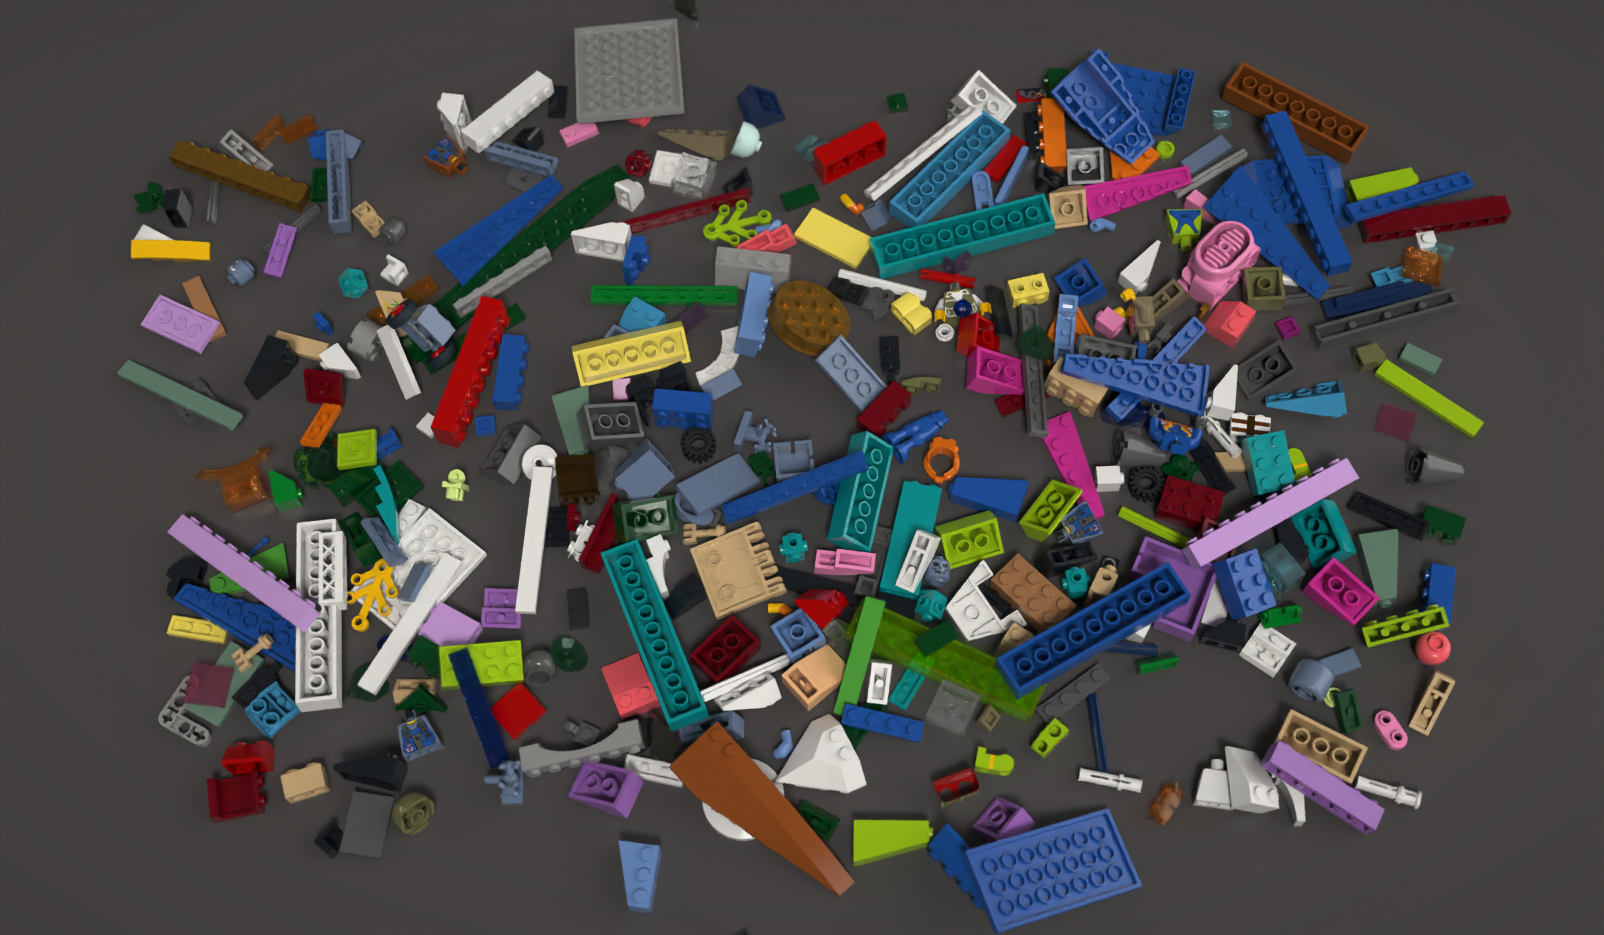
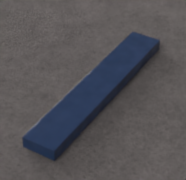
M1429 280L1405 284L1406 289L1404 292L1341 308L1335 307L1334 299L1322 301L1320 305L1325 319L1330 320L1360 314L1433 293Z

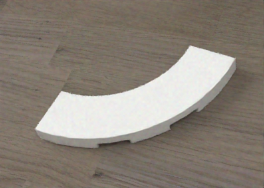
M738 326L721 331L722 347L718 358L705 369L695 372L699 386L734 368L739 354L733 353Z

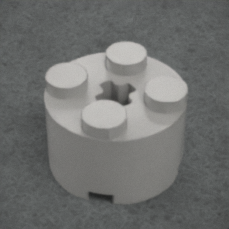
M365 318L366 321H360L350 336L353 338L352 344L348 342V350L367 361L376 362L380 355L379 351L383 347L377 330L383 326Z

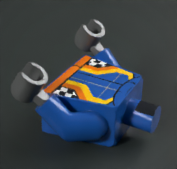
M1153 403L1148 410V414L1152 417L1149 421V435L1155 440L1158 448L1180 455H1186L1187 450L1191 451L1197 448L1203 433L1202 430L1205 428L1208 418L1206 417L1205 422H1200V415H1198L1194 423V429L1190 426L1158 418L1163 407L1159 405L1156 410Z

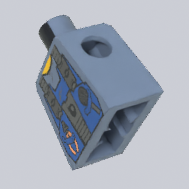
M1086 500L1063 517L1061 522L1064 528L1055 532L1059 543L1070 538L1073 544H1079L1105 536Z
M408 710L403 714L406 722L398 726L402 755L407 762L443 748V744L425 715L417 717L415 710Z

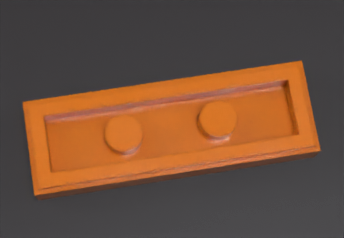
M322 404L300 440L302 446L320 447L341 413V405Z

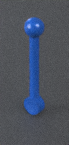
M264 536L261 542L246 555L250 557L263 544H267L269 538Z

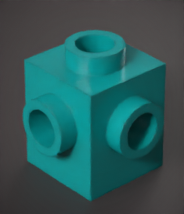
M347 268L338 278L343 296L360 298L368 289L363 270Z
M788 533L786 536H782V543L779 544L780 554L785 556V562L805 560L804 552L808 551L806 540H802L801 533Z
M1072 567L1065 571L1064 577L1061 578V586L1063 590H1066L1067 597L1069 599L1087 597L1091 580L1089 574L1086 575L1085 568Z
M921 590L914 612L927 622L941 620L948 598L937 590Z

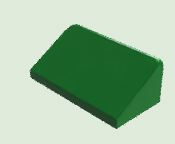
M1166 653L1135 660L1134 664L1137 674L1141 675L1176 667L1179 657L1174 653Z

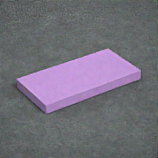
M162 295L158 296L141 323L143 328L199 354H202L220 325L219 321Z

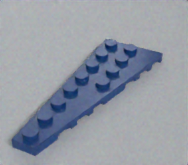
M1239 166L1203 208L1220 222L1236 221L1248 227L1253 234L1254 243L1261 248L1259 254L1275 267H1281L1283 274L1318 301L1330 288L1329 283L1245 170Z
M551 174L433 252L435 257L462 286L465 285L563 189L561 183Z
M1068 353L1063 356L1061 374L1196 417L1200 415L1199 418L1204 416L1210 365L1178 364V362L1161 363L1157 360L1144 359L1123 360V358L1119 357L1111 359L1106 358V356L1087 357V355Z
M187 583L174 597L175 602L251 647L259 642V636L270 635L274 641L272 647L269 650L263 648L259 652L296 673V626L270 607L251 604L242 599L230 598L225 594L213 593L207 589Z

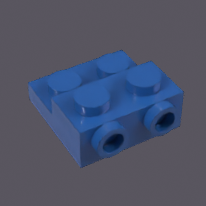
M631 235L622 265L625 283L628 286L634 285V281L638 280L639 271L645 272L646 266H649L651 262L647 238L644 236Z

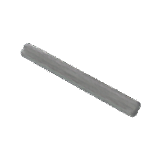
M1241 148L1192 177L1191 185L1173 191V195L1176 198H1180L1247 158V151Z

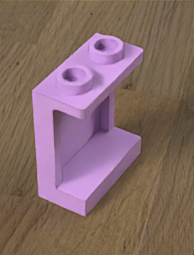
M440 601L431 610L429 619L420 626L418 635L419 637L421 635L439 647L474 644L483 629L477 621Z

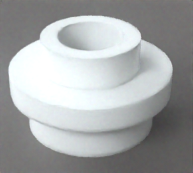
M949 324L939 325L935 331L936 338L942 342L950 341L954 336L953 328Z

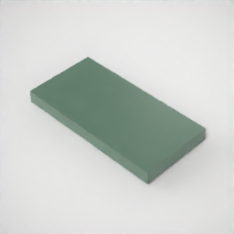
M232 641L185 707L187 711L218 728L221 727L236 705V702L231 697L265 662L262 657L254 655L251 658L253 666L240 673L238 669L240 666H236V660H233L231 655L243 647Z

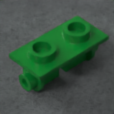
M1293 604L1287 607L1266 609L1258 612V616L1264 629L1302 623L1299 613H1302L1301 605Z

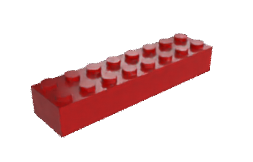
M481 296L430 427L438 443L460 448L461 443L466 439V430L468 425L470 426L472 423L474 409H477L479 405V396L485 389L486 377L491 373L492 361L497 358V348L499 343L501 344L504 328H507L510 323V317L502 300Z

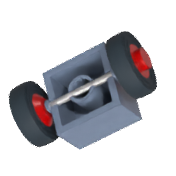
M407 299L396 305L386 319V323L392 329L400 327L424 352L432 350L426 362L434 370L448 363L457 351L456 344L448 340L455 329L447 319L438 313L437 308L431 304L417 308V305L411 299Z

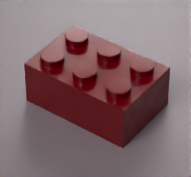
M1168 475L1155 518L1199 532L1203 518L1217 522L1225 492Z
M732 614L689 655L690 661L715 685L731 678L762 649L761 641Z

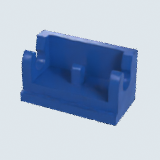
M391 427L388 428V433L377 438V459L379 460L402 448L398 437Z

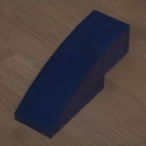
M1138 402L1119 423L1106 410L1103 411L1102 421L1126 428H1149V421L1152 417L1148 414L1150 407L1142 408L1141 402ZM1162 410L1158 418L1165 420L1166 417Z

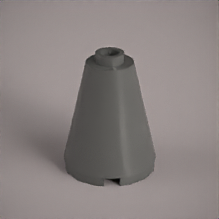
M1122 429V431L1119 430L1113 443L1115 455L1112 454L1111 460L1113 466L1120 467L1161 466L1163 463H1166L1168 453L1158 448L1157 444Z
M1420 446L1414 447L1416 450L1409 453L1406 462V472L1410 476V478H1407V481L1414 485L1457 482L1465 473V469L1460 462Z

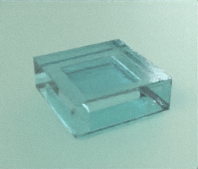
M1230 110L1212 111L1213 129H1231Z
M1436 242L1430 257L1448 262L1453 254L1454 247Z

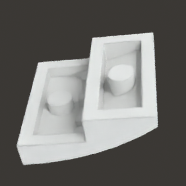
M1260 623L1239 656L1274 678L1296 643L1273 628L1264 629L1262 623Z

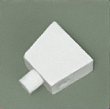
M1212 759L1211 769L1205 768L1202 770L1193 805L1233 810L1228 771H1223V760Z

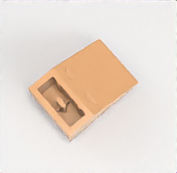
M827 644L801 659L781 675L782 683L809 712L841 685L847 664Z

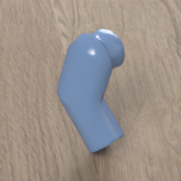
M1101 217L1091 221L1089 224V229L1092 232L1103 229L1113 232L1116 227V223Z
M775 219L772 221V224L756 226L757 235L767 229L771 232L781 227L782 222Z
M790 730L781 731L782 743L773 750V755L777 759L787 757L793 749Z

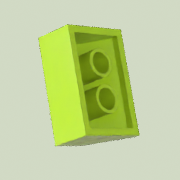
M1052 479L1019 522L1027 537L1040 542L1048 538L1082 494V489Z
M990 510L935 526L936 535L941 537L939 542L944 560L950 563V569L1004 553L997 518Z

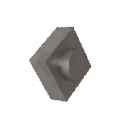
M833 620L827 627L821 630L832 648L848 635L847 631L836 620Z

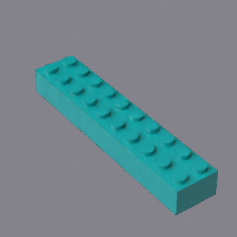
M1043 193L869 238V250L878 277L885 279L921 268L1054 235L1056 223Z
M638 539L602 552V559L670 731L674 732L708 718L706 706Z

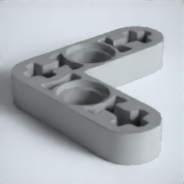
M189 675L183 679L160 712L158 721L165 729L198 747H206L212 740L211 733L206 728L184 717L187 712L185 707L202 684L199 678ZM189 683H195V684H196V686H195L194 688H193V687H189L188 685H189ZM183 691L190 694L189 697ZM180 697H184V705L181 707H177L175 705L176 700ZM172 707L178 711L177 714L171 710ZM171 717L172 721H166L165 718ZM188 723L190 729L186 733H181L180 727ZM194 732L200 735H204L205 739L199 740L195 735H193Z

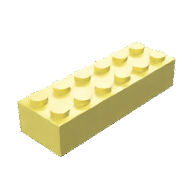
M681 321L572 346V353L581 387L666 368L679 361L682 363L691 362Z

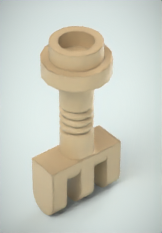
M694 523L684 524L683 529L691 531L683 532V537H686L683 539V544H697V537L717 536L718 538L726 534V527L717 524L714 529L697 530V525Z
M270 635L259 636V642L247 652L245 649L240 648L231 655L233 660H236V666H240L238 668L240 673L253 666L251 658L263 648L269 650L272 647L274 641Z

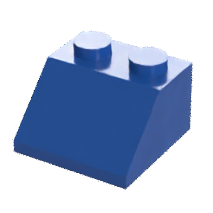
M1086 258L1054 277L1064 294L1078 296V306L1091 305L1108 295L1103 283Z

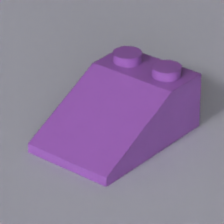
M584 762L568 797L611 815L628 818L644 781L632 770L597 762Z

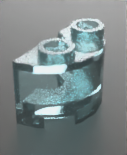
M811 134L794 145L798 152L801 151L804 154L803 160L806 163H810L813 161V150L828 142Z

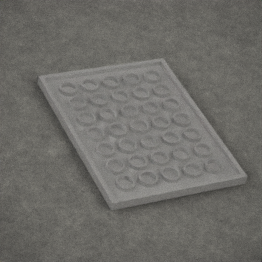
M677 18L574 28L577 124L685 113Z

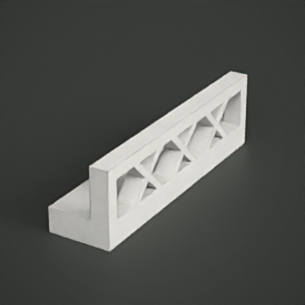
M343 531L319 533V605H337L339 610H347V539ZM335 538V542L329 548L324 545V539ZM331 554L335 557V560L328 566L324 563V559ZM331 571L335 574V578L330 583H327L324 577ZM329 589L335 592L334 599L324 600V594Z

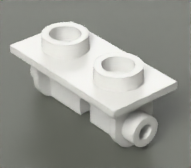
M586 520L584 525L580 524L575 532L578 537L575 542L571 541L567 548V551L570 552L567 557L568 559L573 555L575 556L574 559L579 562L578 559L585 547L583 543L588 541L595 527L594 525L587 526L588 520Z

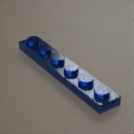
M466 647L448 654V658L490 768L493 769L498 767L502 761H509L510 759Z

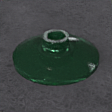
M561 637L551 645L550 655L558 668L569 673H577L585 668L588 656L586 650L578 641L569 637Z

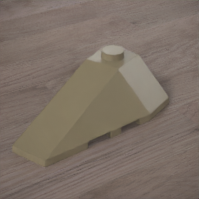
M663 129L658 131V135L706 157H713V160H724V157L731 154L737 131L715 130L705 133L704 130L698 129L692 130L689 133L688 129Z

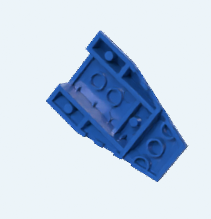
M1098 49L1062 79L1050 93L1074 122L1131 165L1155 141L1145 121H1142L1139 115L1140 111L1138 107H1135L1131 99L1130 91L1126 90L1123 84L1125 82L1123 77L1103 52Z

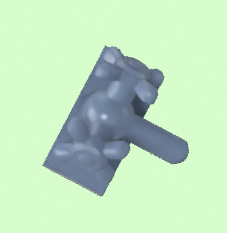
M745 410L733 443L734 451L742 453L745 441L758 443V445H754V449H756L754 451L755 455L764 450L765 452H771V442L765 444V440L769 433L774 438L777 436L775 432L777 430L776 427L769 423L766 418L763 419L764 425L751 426L753 414Z
M519 760L502 761L499 769H503V776H485L484 782L486 784H498V787L502 788L500 797L502 798L503 806L523 805L525 773L522 771L521 763Z

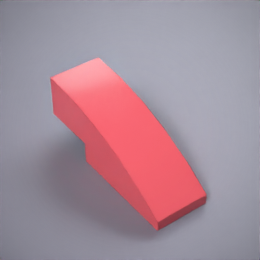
M784 224L771 232L767 229L736 247L737 249L778 253L796 245L797 241L791 228Z

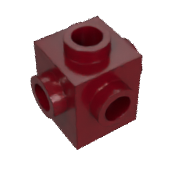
M635 150V152L629 154L625 161L626 173L632 174L634 177L646 175L652 168L650 154H645V151Z

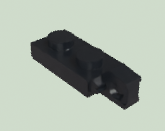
M1025 112L1029 160H1036V153H1039V142L1035 141V138H1038L1037 127H1034L1037 123L1036 112Z
M898 336L880 337L881 372L883 376H887L888 386L893 381H896L895 375H900Z
M275 661L269 668L266 666L262 669L260 668L231 698L245 709L263 690L278 679L276 674L282 666Z

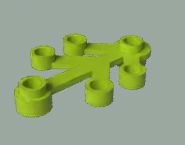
M739 200L736 203L737 209L728 223L721 225L724 218L730 215L729 206L721 205L717 218L713 223H709L704 227L703 234L710 241L721 239L732 247H736L740 244L738 235L747 240L752 238L749 235H757L755 230L747 231L741 227L756 223L760 226L770 224L772 221L771 214L767 210H762L756 216L739 220L742 213L747 210L746 201ZM731 231L735 234L729 236L723 232Z

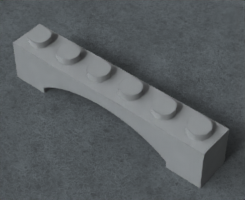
M637 719L618 724V729L610 736L583 749L552 751L544 749L537 743L520 747L519 753L522 771L529 777H538L543 772L561 771V768L568 766L575 768L581 766V763L584 762L596 763L605 757L617 758L626 752L630 754L638 753L641 751L640 749L646 748L642 724Z

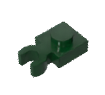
M765 450L748 458V462L756 476L762 475V483L765 486H768L766 480L768 477L773 478L774 482L777 481L776 474L770 471L774 467Z

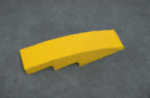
M131 240V258L152 259L154 261L173 260L174 262L210 261L211 243L179 240Z

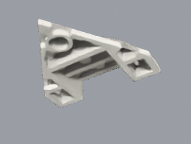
M830 714L811 721L775 783L779 784L788 783L812 789L835 790L846 794L866 786L860 760L841 724Z

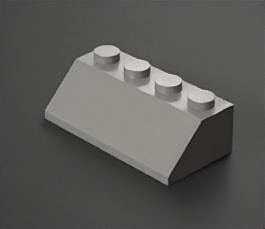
M718 246L715 262V286H738V289L745 290L751 271L772 276L771 283L774 284L772 293H777L784 284L789 282L792 257L790 254Z

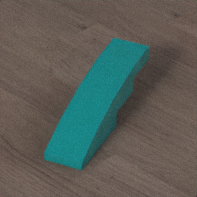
M379 465L374 468V471L381 484L376 486L375 489L383 503L376 507L396 544L400 543L398 509L390 484Z

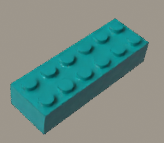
M865 431L851 435L847 456L862 450L865 454L869 470L840 482L827 540L844 550L869 553L871 552L894 447L870 432Z

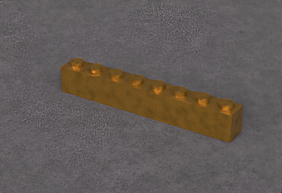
M179 140L169 155L174 167L300 213L303 212L310 199L309 187L302 182L291 181L288 177H280L271 171L261 170L255 165H247L238 159L228 158L222 153L217 154L208 148L195 146L189 141Z

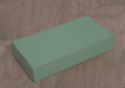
M1407 343L1399 358V361L1433 377L1443 360L1410 343Z

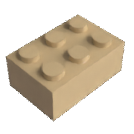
M1060 357L1048 374L1044 384L1045 391L1049 395L1061 399L1065 405L1076 408L1080 414L1092 418L1103 401L1108 388L1061 374L1063 358Z

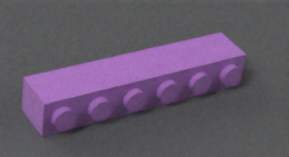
M1278 741L1269 746L1260 765L1262 768L1366 835L1377 829L1385 809L1380 807L1376 801L1368 799L1358 789L1348 786L1341 778L1331 775L1324 767L1308 760L1306 755L1296 752L1289 744Z

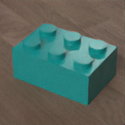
M1284 430L1240 439L1252 496L1282 491L1283 488L1291 484L1293 487L1296 486Z

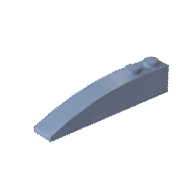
M344 129L326 131L329 225L334 234L352 232V212Z

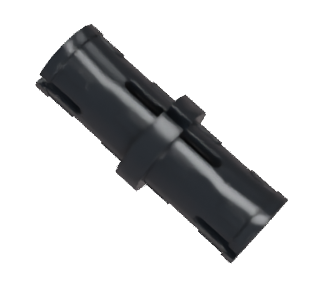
M984 583L977 586L990 605L994 606L1003 615L1009 612L1012 605L1002 599L997 591H992Z

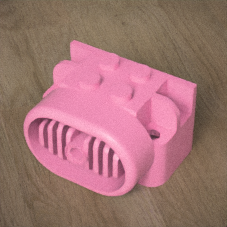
M1236 221L1221 222L1214 226L1193 249L1187 266L1183 269L1178 282L1201 305L1205 302L1211 305V310L1243 277V269L1252 268L1256 264L1261 248L1254 243L1253 234L1244 224Z

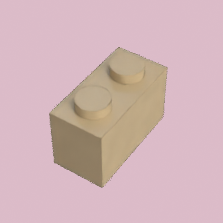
M310 763L306 765V768L299 770L291 769L286 774L280 776L285 799L291 804L331 791L326 769L321 763Z

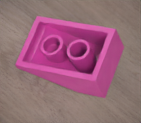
M977 346L967 357L966 389L983 394L1025 395L1022 360Z
M1334 557L1302 590L1317 605L1352 626L1380 599Z

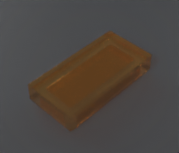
M275 115L252 138L258 150L262 152L285 129L282 119Z

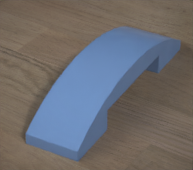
M1059 295L1053 363H1056L1060 357L1063 358L1066 353L1073 354L1078 296Z

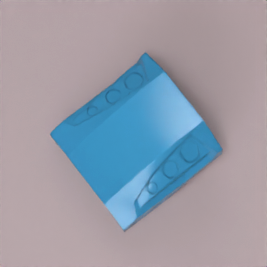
M277 681L263 690L244 709L251 722L270 739L301 712L296 703L284 692Z

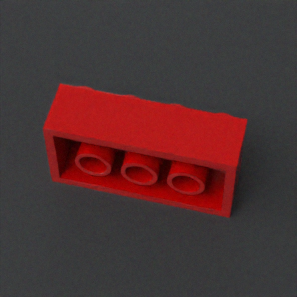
M875 120L865 123L862 127L851 130L846 135L835 138L831 142L820 145L813 150L814 171L825 186L886 156V134Z

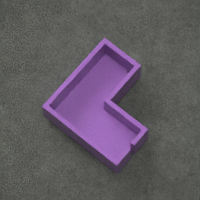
M1145 536L1129 579L1135 581L1169 562L1191 593L1187 604L1155 621L1153 628L1191 642L1216 579L1212 566L1213 562H1208L1200 568L1193 570L1182 550Z

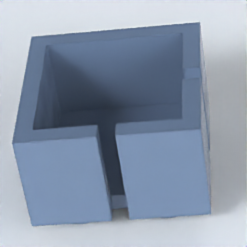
M811 440L794 441L795 453H791L790 442L773 443L777 483L814 469Z

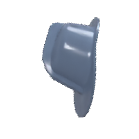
M676 493V514L680 520L696 525H708L712 522L714 517L711 510L697 517L682 496Z

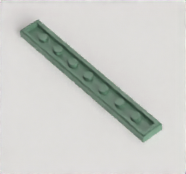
M127 360L117 372L120 378L230 431H233L243 418L240 412L131 360Z

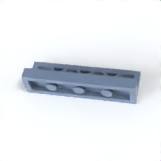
M495 141L493 146H488L483 150L488 161L545 177L553 175L560 161L557 157Z

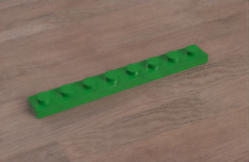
M592 285L590 302L591 305H629L633 298L637 297L649 305L738 306V286Z

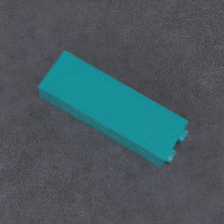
M904 481L880 584V592L918 601L923 577L914 593L895 584L916 531L925 530L933 534L942 488L933 484L923 485L917 481Z

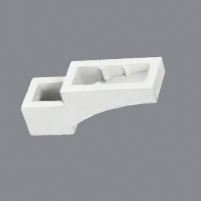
M660 534L646 540L652 555L646 561L660 596L664 600L669 597L665 584L664 569L666 559L669 558L668 551L671 548L667 539L663 540Z
M1270 773L1273 783L1280 787L1288 802L1292 825L1302 826L1305 822L1304 794Z

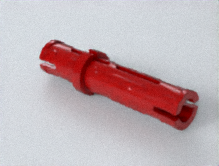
M921 268V273L928 274H920L921 280L945 284L958 282L961 287L971 289L975 287L974 284L968 283H975V277Z

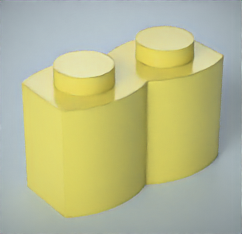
M907 292L891 303L892 313L913 335H916L932 322L931 311L920 304V300L915 294L912 295L910 292Z

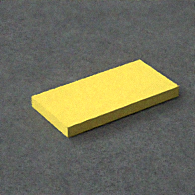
M815 208L811 209L794 234L796 239L855 269L858 268L869 252V238H872Z

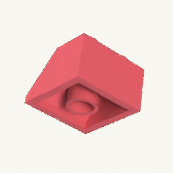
M1221 301L1204 323V326L1207 328L1205 332L1233 348L1252 323L1256 310L1241 301Z

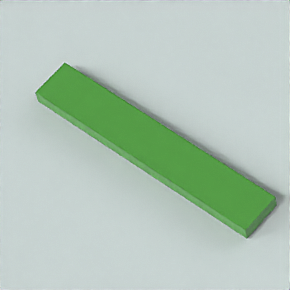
M869 596L865 598L833 713L842 715L845 704L857 706L886 601Z

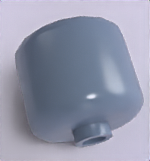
M1302 659L1295 667L1288 686L1300 698L1318 703L1324 700L1334 680V674L1319 660Z

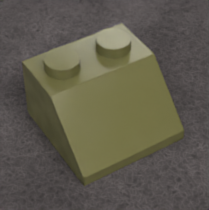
M1281 267L1244 268L1242 285L1243 303L1256 311L1282 310L1286 296Z

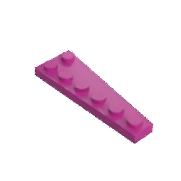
M1183 166L1083 186L1086 192L1089 222L1191 185L1192 179L1189 167Z
M1070 411L1047 420L1048 436L1041 438L1064 483L1082 489V494L1075 502L1076 506L1086 500L1096 519L1103 518L1105 513Z

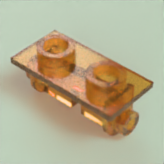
M305 115L297 120V123H291L281 128L282 130L279 131V134L287 145L318 129L311 115Z
M1169 783L1163 786L1160 791V797L1150 808L1148 819H1158L1157 823L1161 826L1168 824L1174 813L1169 808V805L1177 808L1184 796L1182 794L1184 791L1177 787L1178 783Z

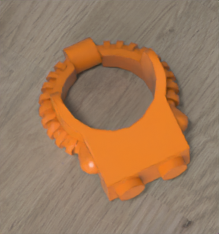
M936 437L929 444V450L924 457L923 467L928 477H931L932 480L934 479L935 483L943 484V481L950 480L958 472L960 467V458L957 454L959 448L956 446L954 439L949 438L947 440L942 437ZM945 454L952 459L953 467L950 471L944 473V476H937L930 466V461L935 455Z

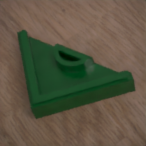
M419 684L396 705L395 710H415V712L441 711L445 713L448 707L424 686Z

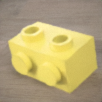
M1044 273L1008 280L1006 290L1012 309L1017 308L1021 303L1030 305L1035 303L1042 304L1048 301L1050 291Z

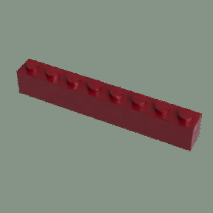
M1492 195L1488 198H1474L1468 201L1458 200L1453 203H1439L1434 206H1420L1413 209L1405 208L1360 221L1358 227L1363 243L1368 244L1414 237L1415 233L1434 231V234L1504 224L1512 213L1505 195Z

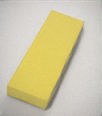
M172 615L167 634L170 636L225 644L228 636L227 632L207 620Z

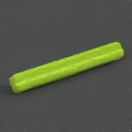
M1122 506L1118 513L1119 517L1183 548L1187 547L1186 542L1191 540V538L1127 507Z

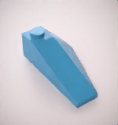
M1341 380L1317 383L1315 388L1312 389L1301 387L1298 388L1296 393L1286 391L1265 397L1266 407L1327 417L1331 416L1333 418L1347 414L1345 394Z

